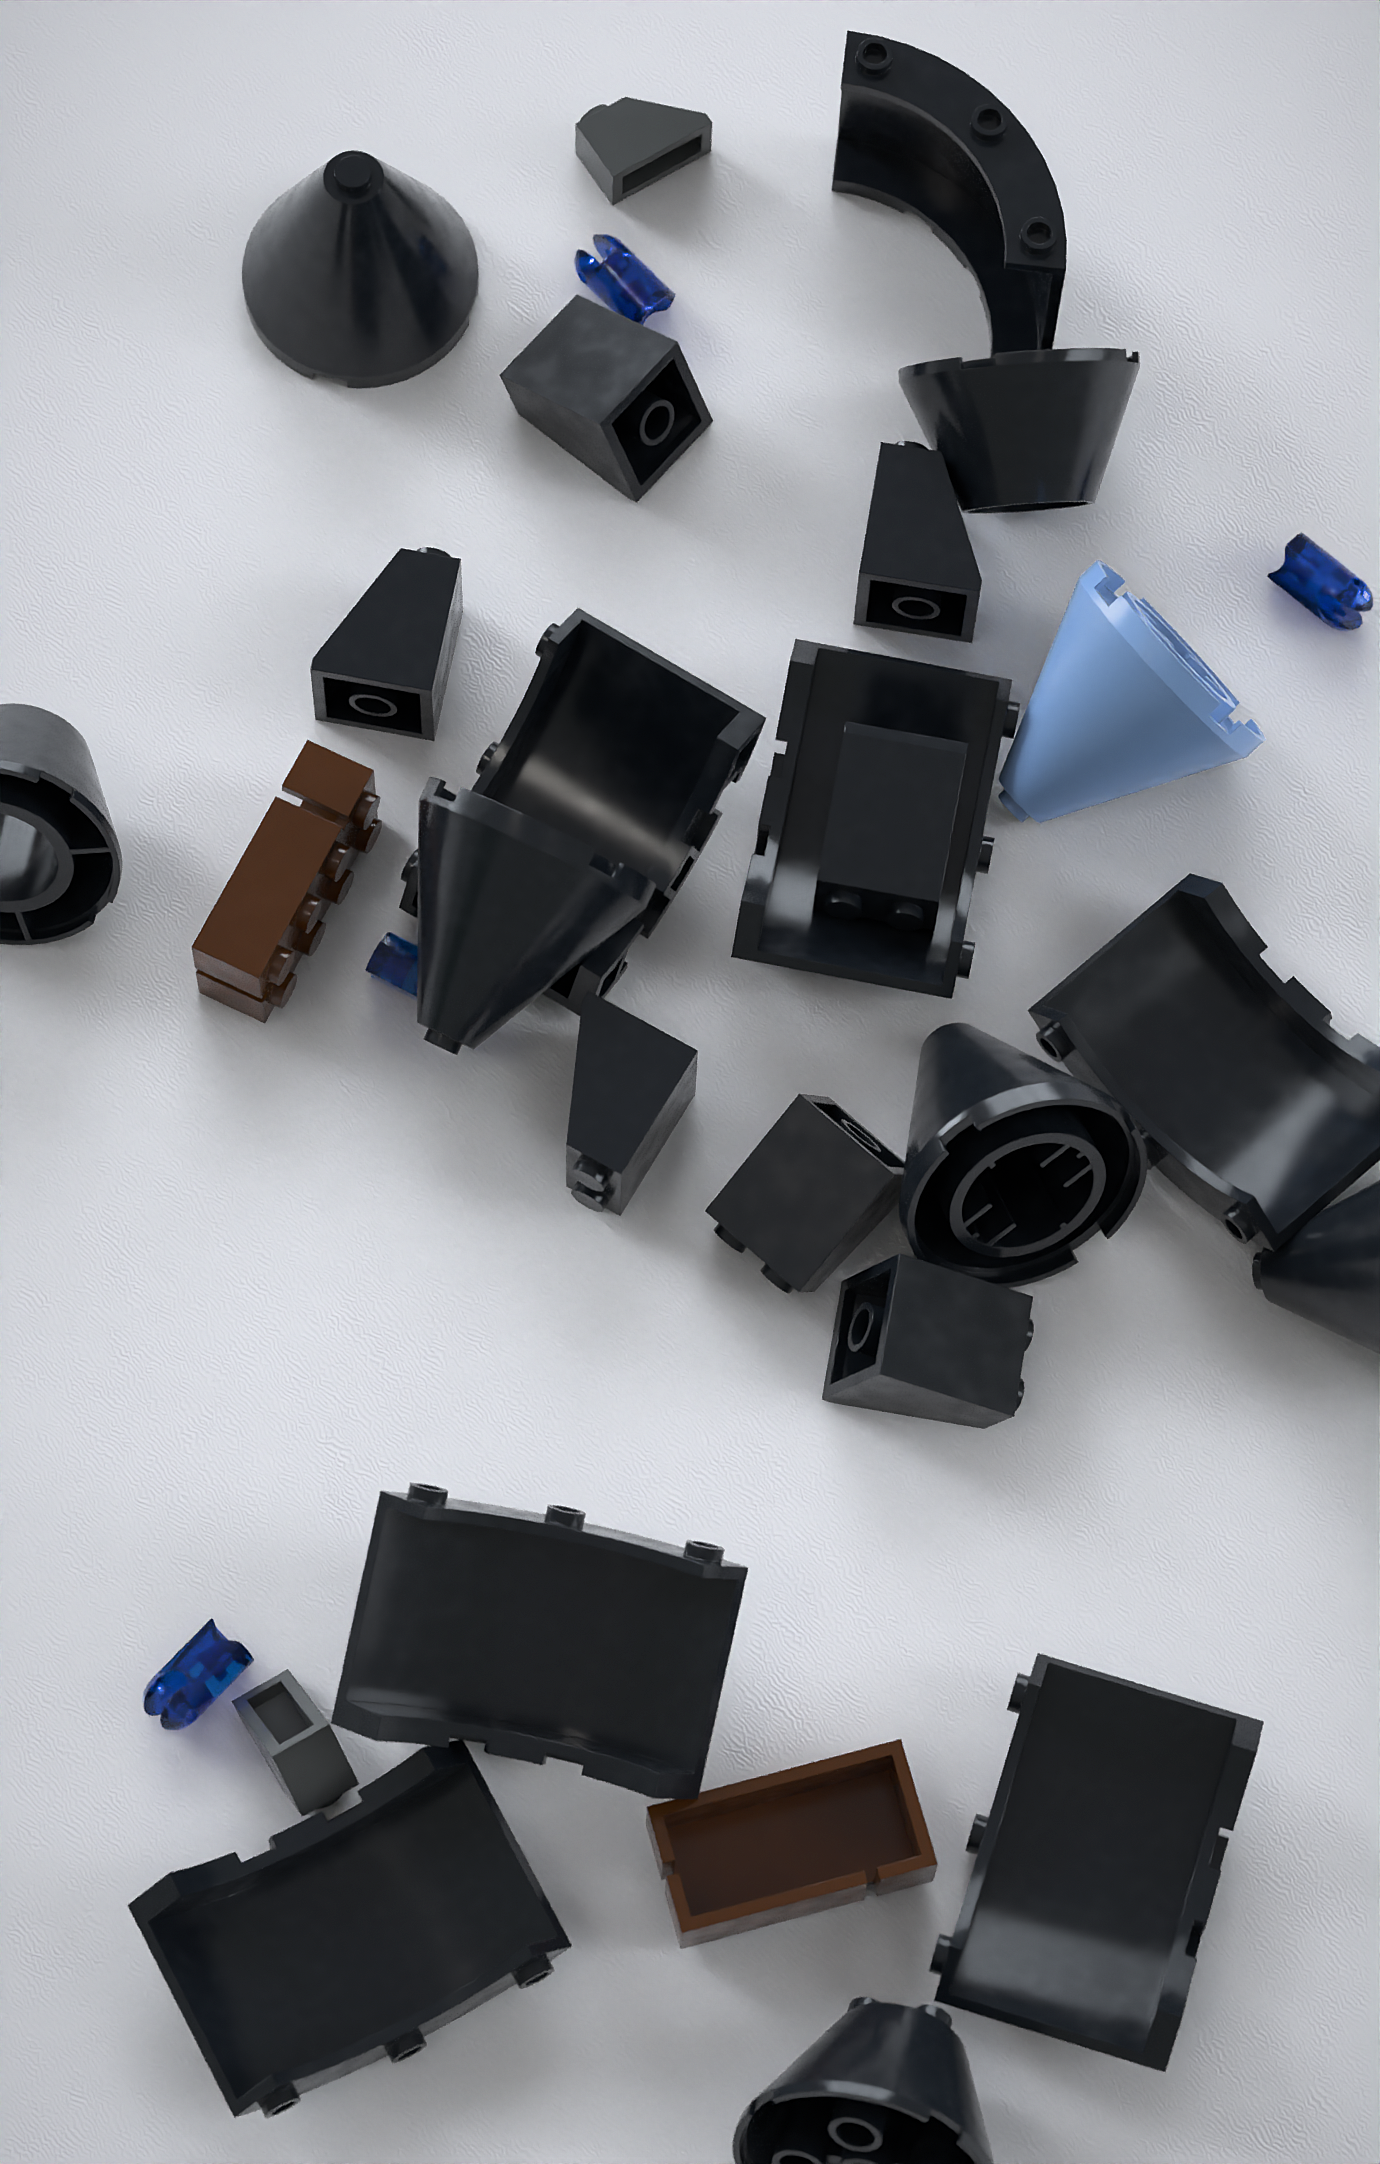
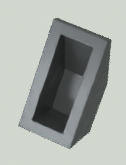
M623 97L610 105L601 104L593 107L583 115L579 122L575 123V154L613 206L710 153L713 122L706 113Z
M288 1669L232 1700L238 1715L280 1787L302 1817L315 1809H323L334 1804L343 1793L359 1785L329 1722Z

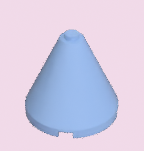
M1101 560L1094 562L1078 578L998 778L1004 787L998 798L1021 822H1024L1030 816L1038 823H1042L1247 758L1266 740L1262 731L1252 719L1245 725L1240 720L1234 723L1229 715L1240 702L1201 657L1144 598L1139 600L1128 591L1120 597L1114 593L1125 583V580Z

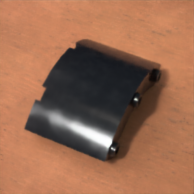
M847 30L831 191L870 199L898 210L903 214L908 210L933 227L932 233L950 249L964 268H969L980 290V300L988 323L990 358H995V353L1052 349L1066 273L1067 238L1063 209L1056 184L1043 155L1032 137L1009 108L989 89L961 69L938 56L912 45L878 35Z
M577 608L560 626L552 623L539 640L535 655L541 659L534 676L499 744L497 742L491 743L482 755L476 768V773L480 777L471 791L517 810L597 849L595 853L617 866L614 872L617 871L619 864L623 863L656 884L647 907L542 993L580 1016L582 1000L587 992L590 991L603 999L606 997L628 967V963L624 960L632 943L639 934L647 939L650 937L676 897L723 814L715 809L720 796L731 781L737 783L740 780L758 741L766 717L582 609ZM417 849L410 856L401 873V880L406 882L399 908L418 919Z
M795 639L775 738L777 741L787 742L785 754L774 752L758 823L756 847L754 854L751 856L741 898L731 957L952 999L956 977L969 979L976 942L965 941L964 935L976 872L988 874L995 838L983 836L1001 738L1014 739L1021 703L1009 701L1012 679ZM846 721L969 743L935 930L920 928L915 931H904L896 929L884 921L862 917L844 920L835 918L826 911L813 909L818 870Z
M1189 873L1027 1011L1040 1029L1036 1033V1039L1050 1058L1056 1062L1062 1061L1075 1078L1109 1094L1127 1110L1146 1146L1148 1170L1155 1166L1194 1202L1220 1220L1227 1231L1240 1243L1246 1244L1251 1240L1275 1252L1380 1160V1047L1359 1033L1348 1040L1330 1026L1332 1015L1329 1009L1316 999L1294 976L1284 983L1262 959L1260 954L1268 946L1245 918L1224 884Z
M416 1482L409 1484L408 1493L380 1491L331 1724L379 1742L411 1743L446 1748L449 1746L450 1738L485 1744L484 1752L490 1755L539 1765L546 1764L547 1757L583 1765L582 1776L610 1783L653 1799H698L749 1567L723 1559L725 1548L702 1541L686 1540L684 1548L636 1534L584 1523L586 1513L570 1507L547 1505L546 1514L504 1506L448 1498V1490Z
M1037 1653L1031 1675L1017 1673L1007 1711L1017 1713L1019 1716L989 1817L976 1813L965 1851L975 1854L977 1857L953 1937L940 1933L928 1972L941 1976L934 2001L1166 2072L1182 2021L1197 1962V1950L1208 1921L1221 1875L1220 1868L1229 1841V1837L1219 1834L1220 1828L1230 1831L1234 1830L1257 1754L1264 1721Z
M464 1740L450 1741L448 1748L439 1746L422 1747L402 1763L358 1790L357 1792L362 1800L361 1803L330 1820L321 1811L271 1836L268 1840L270 1849L262 1854L241 1862L235 1851L199 1865L170 1872L127 1905L234 2118L258 2110L262 2111L265 2118L276 2116L300 2102L301 2094L344 2077L386 2056H389L392 2063H397L415 2055L427 2046L425 2036L469 2013L515 1984L518 1985L519 1989H524L551 1975L555 1970L551 1961L572 1947Z

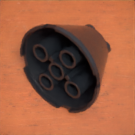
M869 1997L853 1999L849 2003L847 2012L744 2109L739 2117L733 2136L732 2150L735 2164H995L966 2049L962 2040L951 2029L953 2022L951 2015L934 2005H920L913 2008L895 2003H881Z

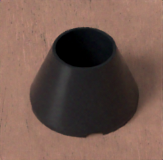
M1070 348L995 353V358L964 362L962 357L903 367L898 370V379L931 450L942 452L956 500L962 513L993 514L1063 509L1095 503L1140 368V352H1132V356L1127 357L1126 349Z
M0 704V944L35 945L54 942L87 929L94 924L96 915L109 902L113 903L122 876L121 849L90 749L79 731L65 719L48 710L26 704Z

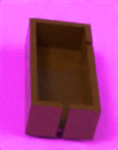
M309 740L304 744L282 784V791L303 800L300 807L275 796L191 947L194 966L197 969L196 978L199 993L263 1023H266L275 1006L282 1009L289 1001L298 978L293 973L303 954L311 957L317 950L326 929V923L322 922V919L331 903L340 905L345 899L354 878V872L350 870L360 851L365 854L371 851L382 828V821L378 819L377 814L380 796L376 795L374 770Z
M901 1739L699 1793L698 1799H673L647 1806L646 1827L661 1880L666 1879L665 1896L680 1949L862 1901L865 1897L867 1885L873 1884L877 1897L929 1883L934 1880L938 1866Z

